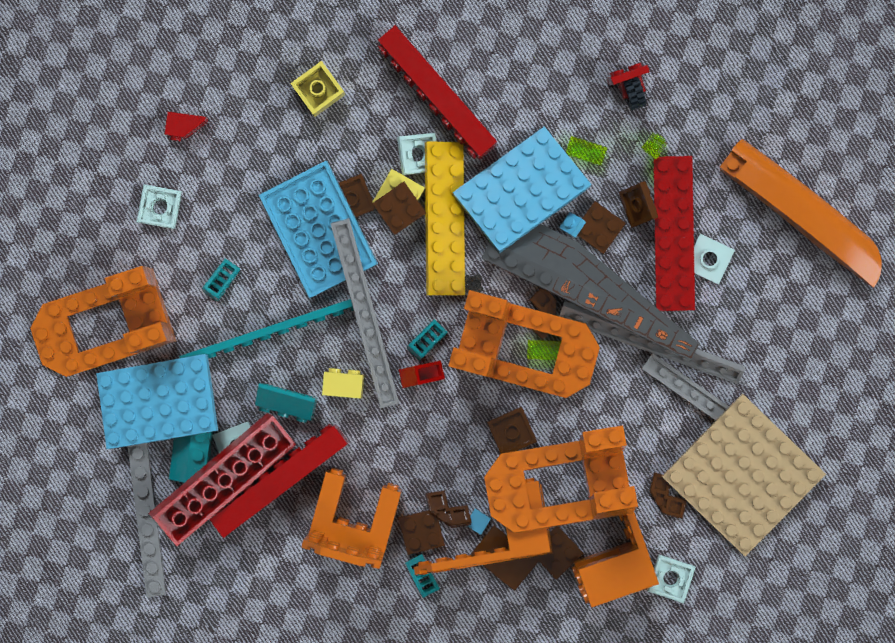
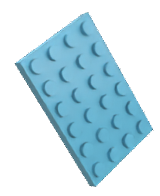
M544 126L455 190L453 196L500 254L589 189L592 184Z
M324 161L259 195L309 298L346 281L330 224L332 222L350 219L363 271L378 264L328 161Z
M208 354L96 373L107 449L218 431Z

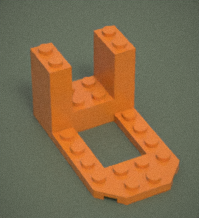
M139 266L106 277V284L42 304L30 328L42 365L65 377H69L176 342L154 270L149 267ZM120 300L130 332L123 334L124 338L80 352L68 316Z
M469 290L464 309L468 311L459 348L453 347L449 367L568 398L590 385L600 347L586 323L512 304L505 299ZM507 323L562 337L553 374L498 360Z
M623 425L582 432L579 441L500 454L484 476L491 517L511 532L519 533L632 514L638 507L635 487H629L623 454L627 446ZM582 461L589 500L530 510L524 471Z
M332 467L331 470H327L325 473L311 528L303 539L301 547L306 550H310V548L315 549L314 553L364 567L367 563L371 564L372 568L380 569L402 490L398 489L399 485L388 483L387 486L383 485L371 529L364 523L357 522L355 525L349 523L350 520L339 517L335 519L346 474H343V470Z
M534 478L525 479L530 510L546 507L542 484L539 481H535ZM506 528L509 549H506V547L494 549V553L486 551L474 552L475 556L473 557L467 554L456 555L455 560L449 557L435 559L436 563H432V561L418 562V566L414 567L415 575H424L433 572L438 573L553 554L549 528L513 533Z
M634 512L619 516L620 521H624L626 526L623 529L626 539H630L631 542L574 562L575 566L572 567V570L579 583V591L585 603H590L591 608L659 584Z

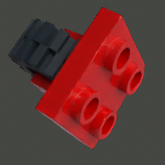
M642 63L628 66L629 70L625 72L623 69L611 72V77L606 78L608 85L618 84L622 98L627 100L631 111L647 104L644 96L646 89L641 75L650 71L648 65L642 66Z

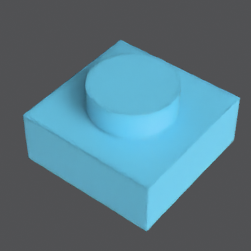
M569 212L559 228L576 238L586 222Z

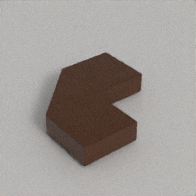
M540 288L529 300L541 312L556 315V299L548 291ZM533 330L542 340L548 335V333Z
M653 472L649 492L660 510L665 515L683 519L687 500L669 496L671 485L662 477L663 474Z
M445 490L426 493L427 505L431 515L451 528L471 525L468 505L449 508Z

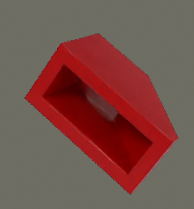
M168 112L165 135L169 137V140L180 142L181 138L187 139L206 125L208 118Z
M441 360L399 369L402 388L445 379Z

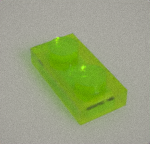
M652 132L641 148L656 160L667 146V143L661 135Z
M571 136L566 154L570 157L602 166L607 147Z
M528 340L527 359L556 360L561 341Z

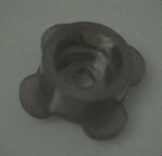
M480 274L465 276V292L467 294L469 290L479 293L483 291L481 286L482 276Z

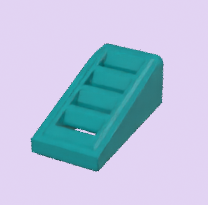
M225 258L202 287V291L218 302L241 269ZM224 267H227V268H228L229 270H231L233 273H232V274H229V273H228L227 271H225L223 268H224ZM221 273L228 278L227 281L220 277L219 274ZM215 280H218L220 283L223 284V286L221 287L220 285H218V284L215 283L214 281H215ZM212 286L217 289L218 293L214 292L210 287Z
M434 319L407 346V349L421 361L448 332ZM432 327L440 334L439 336L431 330ZM426 333L434 339L433 342L425 335ZM421 338L429 345L428 347L420 341ZM415 344L423 350L422 353L414 346Z
M420 554L405 562L422 598L439 590L440 587L433 573L415 575L412 566L420 561H426L423 554ZM427 575L429 576V579L422 583L419 582L420 579ZM432 582L433 586L425 590L423 589L425 585Z

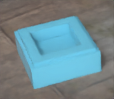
M475 508L470 515L472 523L468 527L481 535L491 518Z

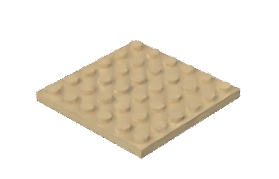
M741 394L662 477L734 547L746 556L826 473L744 394Z

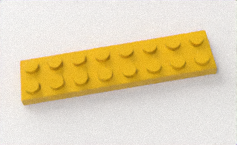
M425 142L426 295H465L464 208L453 196V192L464 185L463 144L461 145L459 142Z

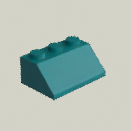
M259 383L255 406H259V410L270 413V410L278 412V416L288 418L289 415L296 417L297 421L307 423V420L311 421L318 398L273 385Z
M214 432L174 438L169 480L185 483L210 462L212 435Z

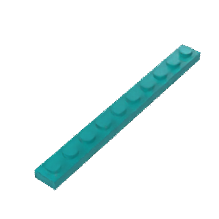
M349 299L179 357L185 358L208 354V359L216 357L217 352L223 351L225 354L234 351L235 346L242 345L243 348L252 345L253 340L260 338V341L270 339L271 334L278 332V335L290 332L289 328L296 326L297 329L308 326L307 322L314 320L315 323L326 320L325 316L331 314L333 317L344 314L343 310L351 308V311H354L352 301Z

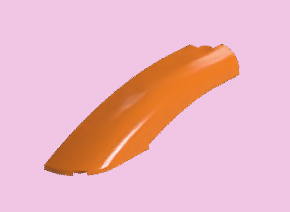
M741 139L720 165V171L770 207L808 238L811 243L874 288L881 274L882 261L880 252L872 239L805 184L747 141Z

